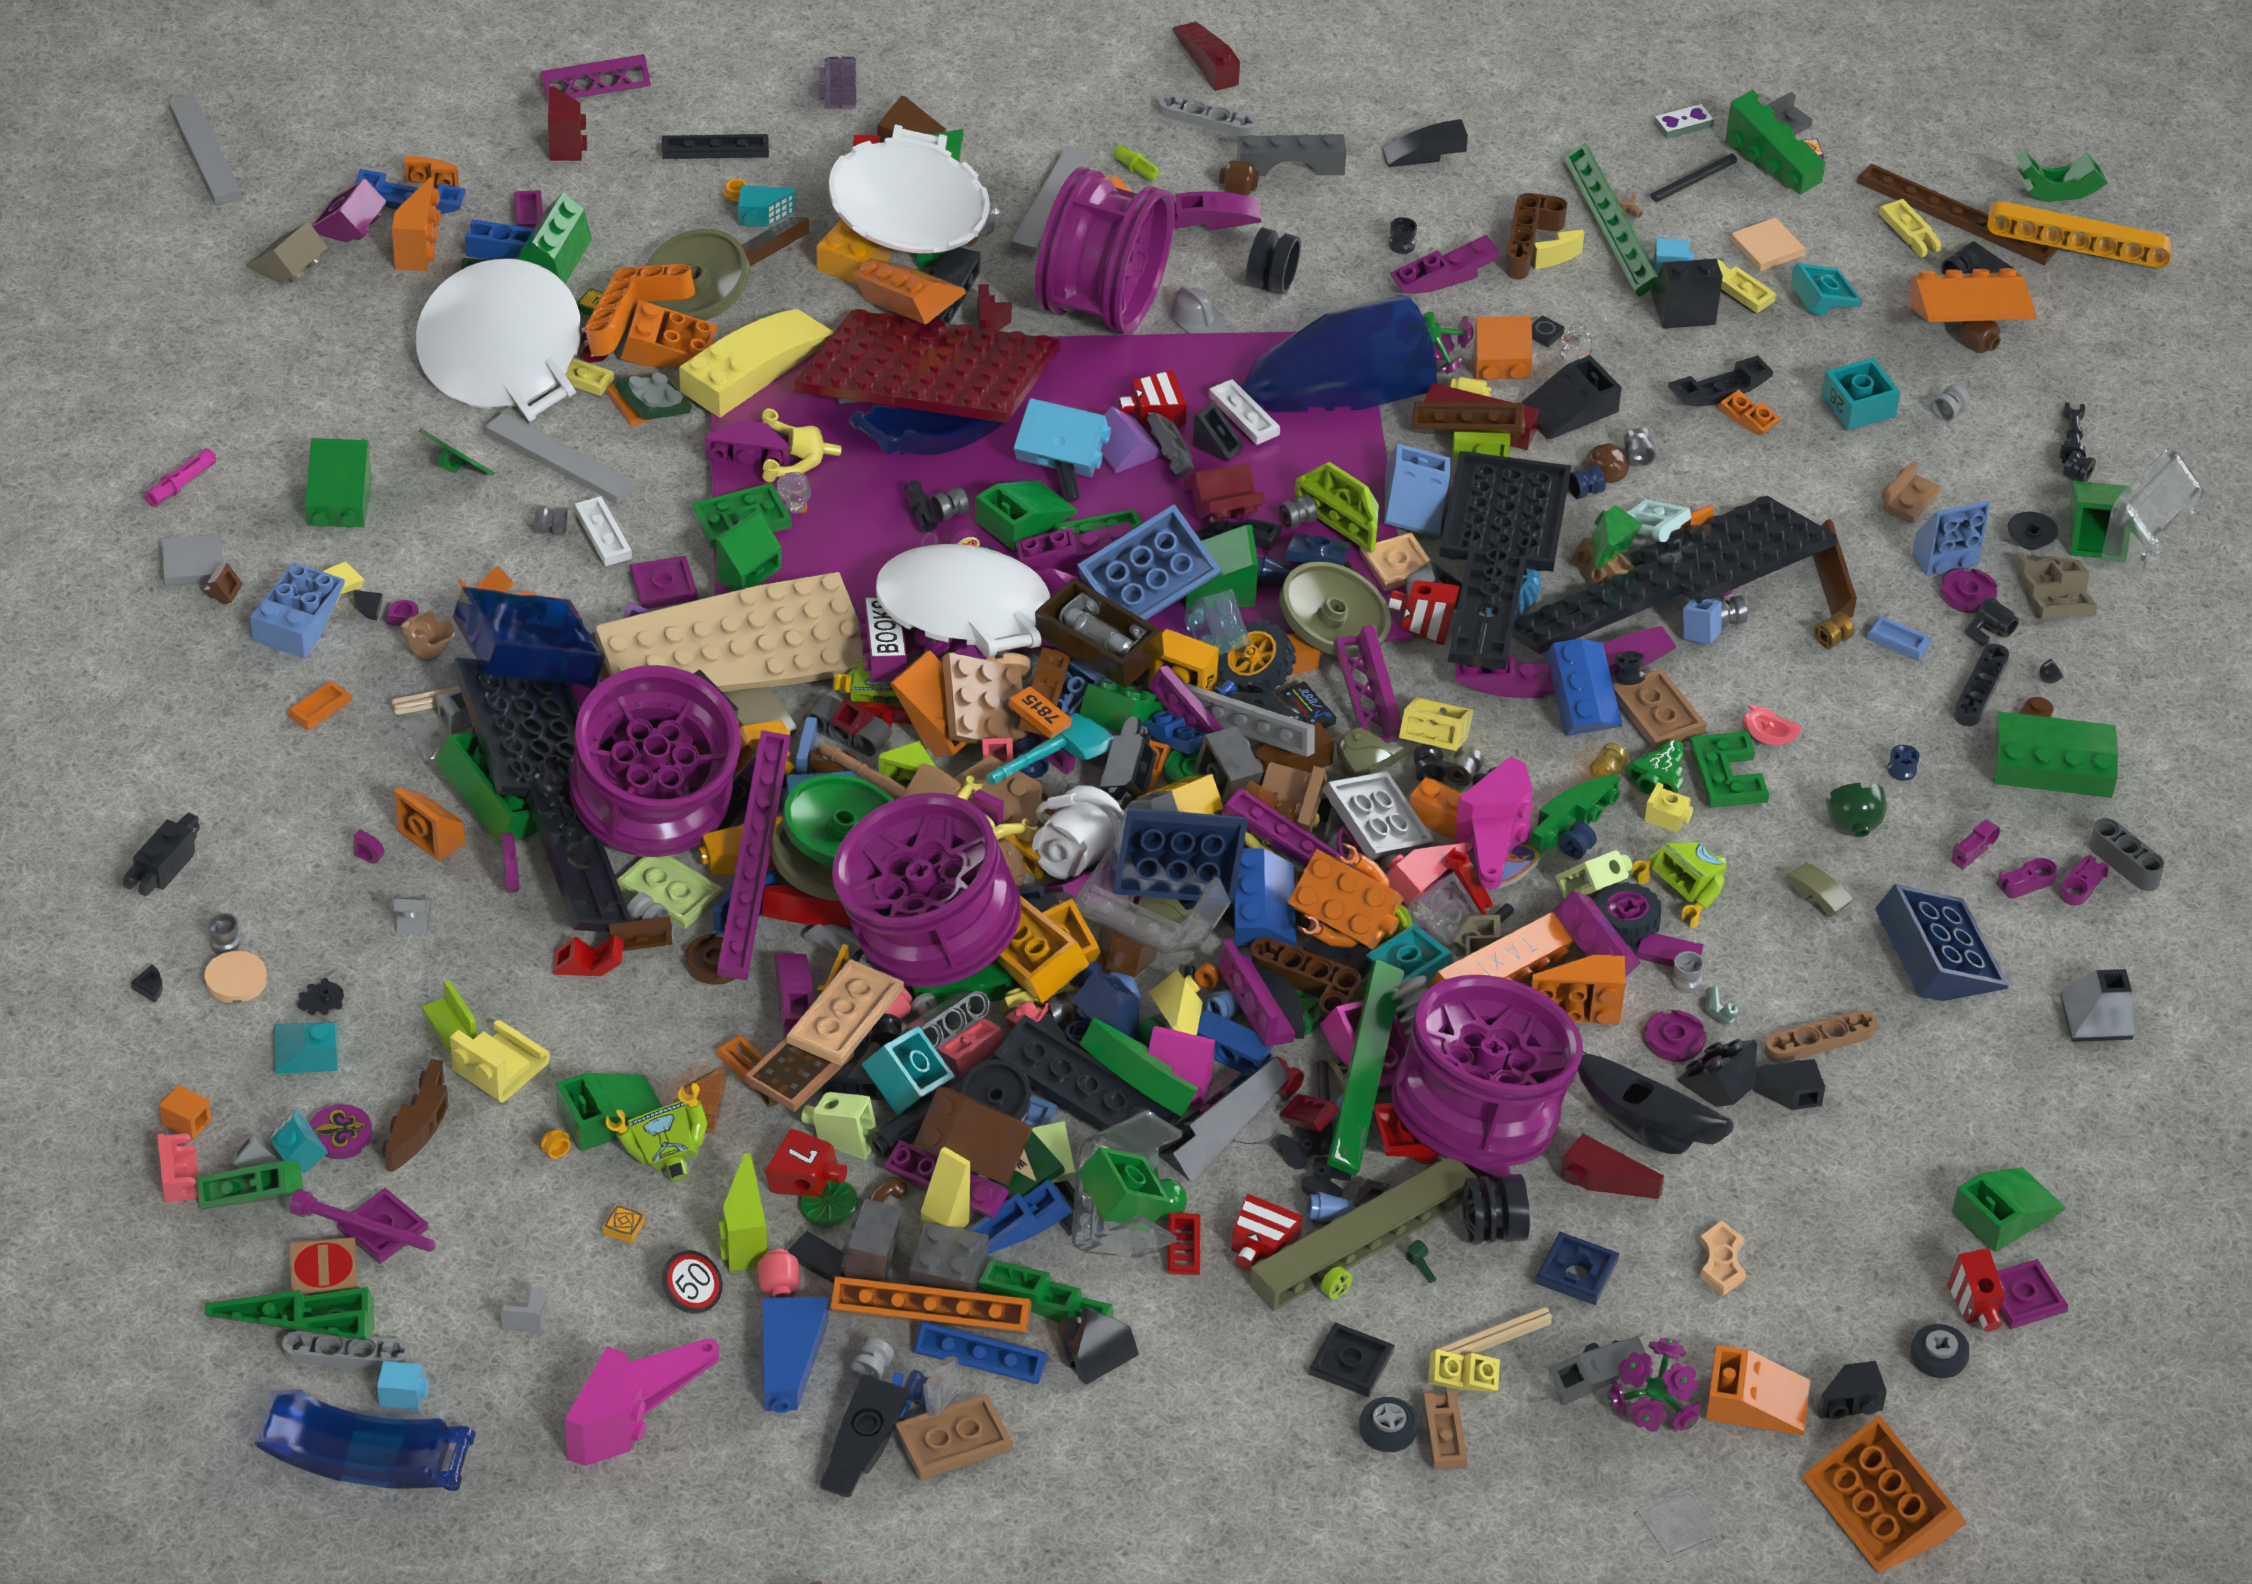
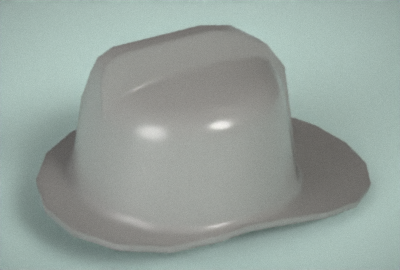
M1181 286L1174 303L1167 310L1168 316L1189 334L1222 333L1226 327L1223 315L1211 305L1208 294L1200 289H1189Z

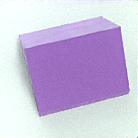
M1111 406L1104 415L1106 416L1108 427H1111L1110 438L1107 444L1103 443L1101 452L1103 453L1102 459L1115 474L1163 456L1159 445L1135 418Z

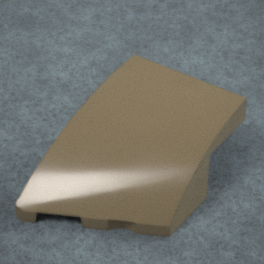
M2023 552L2015 553V561L2020 578L2034 609L2041 619L2096 615L2097 604L2086 593L2089 571L2079 560L2045 555L2041 560L2026 558ZM2081 596L2083 601H2079L2073 597Z
M768 687L749 688L724 693L739 709L736 716L739 728L744 725L783 721L790 731V735H794L798 730L784 705Z
M1500 915L1469 916L1463 925V930L1453 940V946L1450 949L1453 963L1515 931H1501ZM1533 973L1522 983H1532Z

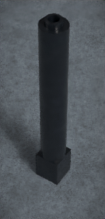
M1050 1013L1037 1022L1063 1039H1067ZM996 1050L941 1087L953 1089L961 1093L963 1081L970 1070L983 1061L992 1060ZM936 1090L872 1133L873 1140L871 1144L879 1156L889 1158L899 1140L911 1145L915 1142Z

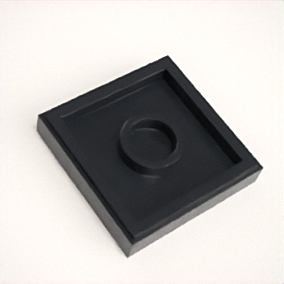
M1335 1322L1309 1368V1375L1369 1397L1390 1360L1395 1345Z

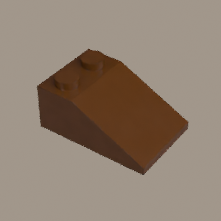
M938 1086L914 1146L936 1156H939L940 1150L946 1147L970 1161L971 1171L1009 1185L1034 1126L958 1091Z

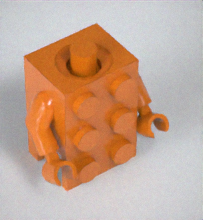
M1346 843L1342 844L1349 849L1350 853L1347 858L1337 854V859L1316 849L1288 901V904L1294 906L1295 910L1303 913V916L1311 921L1308 929L1298 926V929L1306 934H1313L1314 937L1330 946L1352 948L1357 943H1360L1371 950L1376 949L1385 932L1391 935L1396 929L1399 918L1395 914L1404 898L1397 891L1389 887V879L1378 864L1363 854L1358 853L1354 846ZM1344 863H1347V864L1351 863V865H1352L1354 868H1352V867H1350V866H1348V865H1346V864H1344Z

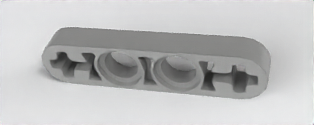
M1165 94L1159 98L1158 111L1166 118L1235 136H1249L1256 133L1257 120L1251 114L1175 94ZM1198 111L1201 114H1191L1189 112ZM1220 117V118H1224V119H1226V120H1224V121H1218V120H1214V119Z
M293 1331L288 1333L282 1341L285 1359L297 1364L381 1370L383 1361L410 1363L411 1361L408 1343L398 1338L369 1336L367 1340H357L305 1331ZM296 1344H302V1346L299 1347V1350H293V1348L296 1347ZM312 1345H315V1352H311L313 1350ZM327 1346H336L337 1348H339V1350L332 1355H327L321 1352L322 1349ZM360 1348H367L372 1351L366 1357L354 1355L355 1351ZM377 1350H382V1352H380L381 1357H378ZM394 1352H400L397 1355V1358L391 1357L393 1356Z

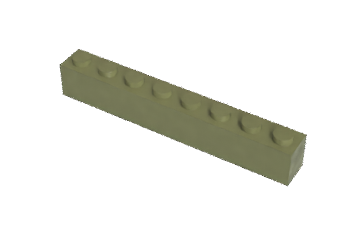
M1449 1157L1444 1160H1438L1430 1168L1419 1174L1411 1175L1405 1182L1394 1188L1386 1189L1373 1200L1363 1202L1355 1210L1344 1216L1336 1217L1330 1224L1319 1230L1309 1232L1305 1238L1292 1245L1284 1246L1271 1257L1259 1260L1251 1267L1250 1287L1274 1312L1320 1286L1323 1278L1331 1269L1341 1266L1348 1270L1462 1205L1465 1179L1472 1177L1477 1179V1177L1460 1161Z

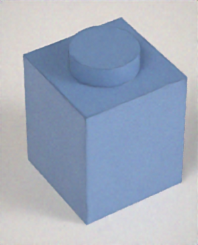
M1692 599L1683 608L1684 640L1694 641L1699 645L1711 644L1722 632L1721 601L1705 599L1702 600V603L1697 604L1696 600Z

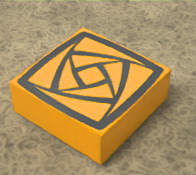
M616 1204L602 1226L603 1234L632 1244L646 1221L645 1213Z

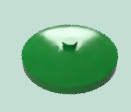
M834 774L816 776L798 784L788 795L782 816L784 830L790 841L802 853L820 863L833 867L837 850L848 832L867 814L894 799L883 789L860 778Z

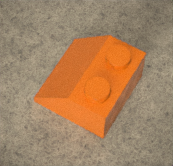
M1531 316L1476 317L1472 353L1475 379L1530 378L1533 359Z
M1425 777L1410 795L1409 804L1426 828L1455 841L1458 800L1465 792L1439 780Z
M399 787L394 790L397 832L437 861H441L465 843V825L459 816L451 814L438 801L430 799L422 792Z

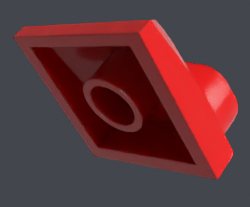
M1393 1103L1374 1104L1373 1115L1385 1156L1412 1157L1421 1164H1434L1440 1160L1442 1154L1423 1144L1403 1125L1394 1109Z

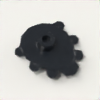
M327 978L321 979V983L316 985L308 984V991L299 993V998L302 1000L298 1002V1008L302 1011L308 1010L310 1015H315L316 1011H321L322 1015H327L329 1010L334 1008L340 1010L343 1007V989L337 983L330 982Z

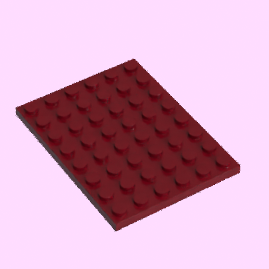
M855 309L849 312L794 381V392L1008 423L1060 351V340L1052 339L1047 335H1025L1020 331L1004 332L992 327L983 329L972 327L969 324H948L942 320H934L925 325L908 317L894 316L892 313L878 314L868 312L865 309Z

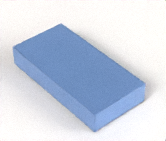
M1882 616L1877 619L1868 631L1866 638L1918 661L1932 641V637Z
M807 717L805 719L795 757V775L809 774L810 765L808 757L810 751L815 749L817 718Z

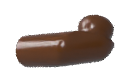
M890 1177L873 1188L869 1200L884 1203L891 1194L899 1199L907 1191V1185L901 1182V1178Z

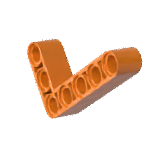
M687 264L625 267L617 270L585 326L591 354L594 356H605L616 349L635 313L639 300L645 302L684 300L694 296L696 291L690 266Z

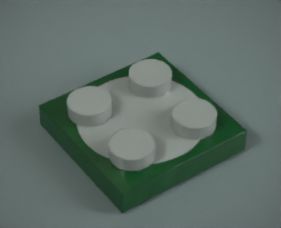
M662 372L621 378L616 381L615 388L644 420L688 414L692 408L689 401Z

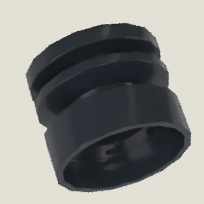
M1522 1174L1499 1175L1496 1190H1493L1492 1183L1487 1176L1481 1177L1480 1184H1478L1477 1179L1474 1177L1465 1179L1462 1215L1469 1241L1472 1245L1481 1244L1483 1235L1487 1243H1494L1497 1228H1499L1505 1242L1525 1241L1528 1239L1530 1230L1529 1201Z

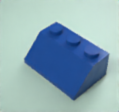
M1582 638L1553 643L1547 651L1546 657L1565 735L1570 736L1622 727L1623 724L1603 643Z
M1243 848L1234 898L1235 946H1251L1260 937H1270L1296 946L1295 909L1293 908L1294 906L1288 904L1294 892V864L1264 848Z

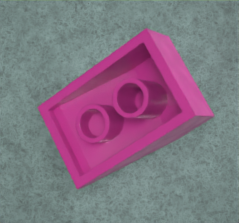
M1363 1001L1335 1007L1320 1024L1332 1051L1348 1067ZM1394 1014L1378 1090L1393 1085L1398 1066L1405 1056L1409 1043L1396 1014Z

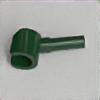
M1416 1240L1408 1246L1406 1260L1412 1265L1416 1264L1429 1283L1436 1281V1277L1423 1259L1428 1255V1248L1421 1240Z

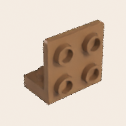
M1271 762L1268 764L1258 800L1311 834L1323 794L1322 789L1327 781L1326 769L1314 766L1312 773Z

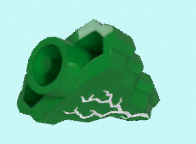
M1673 739L1661 745L1657 751L1645 753L1641 758L1633 759L1625 767L1624 772L1630 780L1636 783L1640 792L1651 796L1657 783L1663 784V789L1678 793L1683 785V779L1681 778L1683 768L1680 765L1683 759V743Z

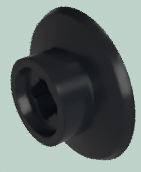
M2021 512L2014 515L2008 522V531L2011 537L2021 547L2029 550H2037L2051 544L2057 538L2059 532L2056 523L2050 517L2038 512Z

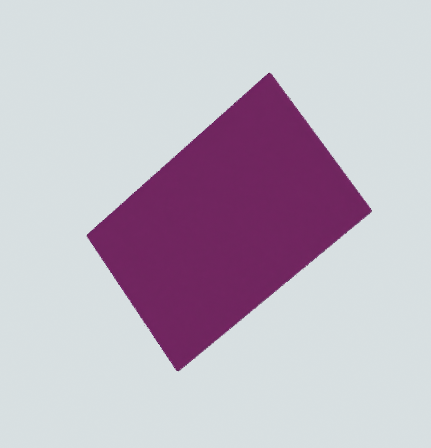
M1366 330L1049 336L1052 339L1060 340V351L1008 423L868 402L839 404L838 399L835 397L794 392V381L817 352L721 418L710 412L711 432L738 420L762 423V414L764 410L769 408L778 413L777 421L793 427L815 426L820 429L823 442L841 445L839 457L823 454L820 464L802 475L796 477H776L773 482H767L763 479V467L711 460L712 498L772 483L792 519V528L772 532L782 547V568L759 585L839 572L858 620L859 609H864V597H877L876 581L882 567L889 560L905 551L923 546L950 544L952 538L958 532L973 530L980 539L981 547L985 548L991 545L997 552L1020 561L1017 549L1011 550L975 521L976 496L997 483L1040 480L1064 499L1056 469L1016 459L1014 446L1030 398L1105 415L1111 406L1119 410L1118 398L1131 396L1132 382L1135 379L1168 370H1174L1187 403L1186 425L1176 426L1193 456L1190 460L1195 468L1184 479L1195 472L1250 462L1256 493L1264 492L1266 503L1259 506L1258 512L1251 513V516L1235 519L1234 514H1232L1231 517L1224 518V520L1235 523L1247 522V519L1283 526L1282 534L1271 550L1255 547L1257 557L1264 558V556H1267L1289 567L1296 568L1298 562L1286 560V551L1295 533L1352 542L1346 561L1350 562L1355 572L1366 578L1377 588L1388 606L1393 591L1407 593L1406 585L1384 591L1361 558V546L1317 518L1316 521L1308 524L1302 522L1298 527L1288 530L1283 525L1279 515L1280 503L1288 500L1294 502L1296 479L1325 463L1331 462L1368 486L1379 507L1376 543L1398 537L1397 527L1384 523L1385 475L1388 462L1369 333ZM1233 379L1280 426V435L1256 445L1221 410L1244 443V446L1230 461L1225 462L1193 447L1194 417L1212 401L1209 398L1210 388ZM1134 412V413H1127L1128 415L1132 416L1133 418H1135V419L1138 421V418H1137L1135 412ZM1143 427L1159 447L1162 448L1161 443L1151 433L1152 427ZM774 430L788 444L789 437ZM790 454V466L803 460L798 456ZM1164 454L1161 457L1116 474L1103 459L1100 468H1095L1092 477L1075 474L1081 496L1075 502L1068 503L1077 509V513L1063 521L1067 522L1135 509L1143 524L1175 504L1194 532L1206 528L1208 524L1207 519L1198 521L1192 490L1184 491V479L1172 471L1170 468L1172 460L1168 459ZM918 480L922 485L925 496L930 501L932 495L938 493L946 494L950 489L959 486L967 496L969 512L960 516L952 515L951 519L943 522L938 521L933 512L938 522V527L934 530L931 523H929L932 532L924 533L920 529L916 516L912 515L909 509L910 502L903 490L904 485L908 483L910 489L913 490L909 481ZM804 503L807 504L806 512L796 513L795 510L801 507ZM740 520L732 522L733 525H736ZM1051 528L1050 530L1046 531L1041 535L1052 533L1053 528ZM715 547L713 548L714 593L717 596L733 591L717 581ZM1078 569L1059 570L1080 578ZM1258 580L1255 606L1186 609L1185 597H1182L1146 620L1161 629L1162 633L1165 629H1169L1213 646H1220L1222 642L1225 643L1227 640L1226 636L1230 632L1234 633L1237 631L1238 626L1242 624L1244 626L1249 625L1250 621L1255 620L1258 623L1266 620L1271 625L1275 623L1280 626L1286 635L1296 633L1287 623L1281 611L1279 594L1283 584L1258 583ZM1389 608L1391 627L1384 642L1410 641L1413 632L1405 630L1401 626L1405 612ZM903 626L906 653H924V649L927 647L926 641L929 638L925 636L926 631L914 626L911 629ZM953 638L949 643L950 647L948 650L956 652L958 649H966L968 646L966 639ZM1041 638V645L1039 647L1029 648L1024 646L1004 651L1042 650L1043 647L1057 650L1059 648Z

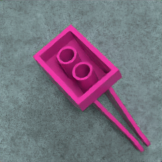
M1511 756L1464 793L1458 800L1455 844L1469 842L1473 846L1468 853L1474 854L1480 885L1486 889H1497L1501 886L1509 850L1514 849L1521 842H1525L1531 832L1529 822L1533 809V788L1526 764Z
M702 1339L633 1362H629L625 1352L606 1347L565 1418L567 1460L587 1466L629 1452L635 1441L640 1442L645 1434L646 1422H643V1416L719 1361L718 1343L713 1339Z

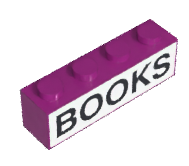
M864 597V609H859L864 671L870 672L871 682H892L906 670L907 656L903 626L885 612L877 597Z

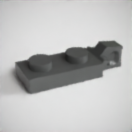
M1153 412L1147 418L1152 427L1151 433L1161 443L1162 453L1172 460L1170 465L1172 471L1184 479L1195 468L1190 460L1193 456L1173 421Z

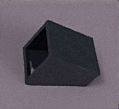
M1717 258L1663 262L1651 290L1663 329L1716 325L1723 278Z

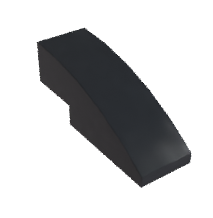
M1462 119L1445 121L1426 126L1394 140L1383 147V153L1388 167L1440 162V157L1443 154L1466 152L1468 134Z

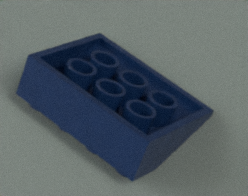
M1126 807L1113 848L1108 880L1113 894L1234 904L1248 818Z
M1894 884L1876 906L1875 910L1881 920V925L1885 928L1893 948L1897 951L1903 963L1904 970L1908 973L1914 989L1920 997L1946 1001L2003 990L2009 987L1963 898Z

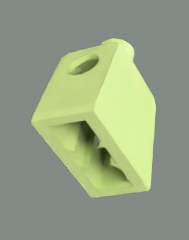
M1615 850L1579 864L1555 877L1564 899L1573 890L1584 895H1590L1627 879L1628 872L1632 870V861L1627 855H1620ZM1586 873L1588 875L1590 883H1587L1584 879V875Z
M828 1092L824 1094L817 1106L806 1105L801 1116L802 1122L815 1126L819 1139L831 1143L836 1150L866 1160L873 1149L871 1144L873 1140L872 1133L877 1130L870 1097Z

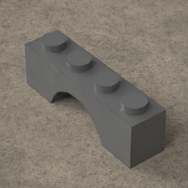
M1344 134L1238 136L1237 161L1253 163L1255 170L1259 171V176H1266L1277 164L1292 160L1309 164L1314 168L1317 175H1345L1347 152Z

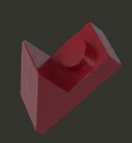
M978 284L979 328L992 327L999 331L1012 321V303L995 302V295H990L989 284Z

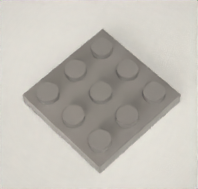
M1388 771L1331 781L1322 789L1330 804L1345 823L1346 828L1361 847L1362 852L1371 860L1384 858L1389 855L1410 853L1414 849L1429 848L1435 842Z

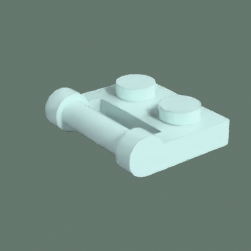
M1644 500L1627 512L1643 523L1638 532L1639 535L1653 537L1655 541L1666 542L1672 531L1679 529L1682 524L1691 519L1690 508L1652 500Z

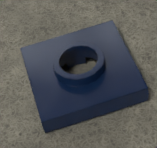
M1295 533L1287 548L1286 560L1304 564L1309 562H1329L1344 566L1350 553L1352 542Z
M1559 1232L1536 1276V1284L1596 1305L1619 1260L1620 1253ZM1577 1265L1585 1268L1588 1271V1276L1579 1279L1580 1275L1569 1271L1565 1273L1567 1268Z

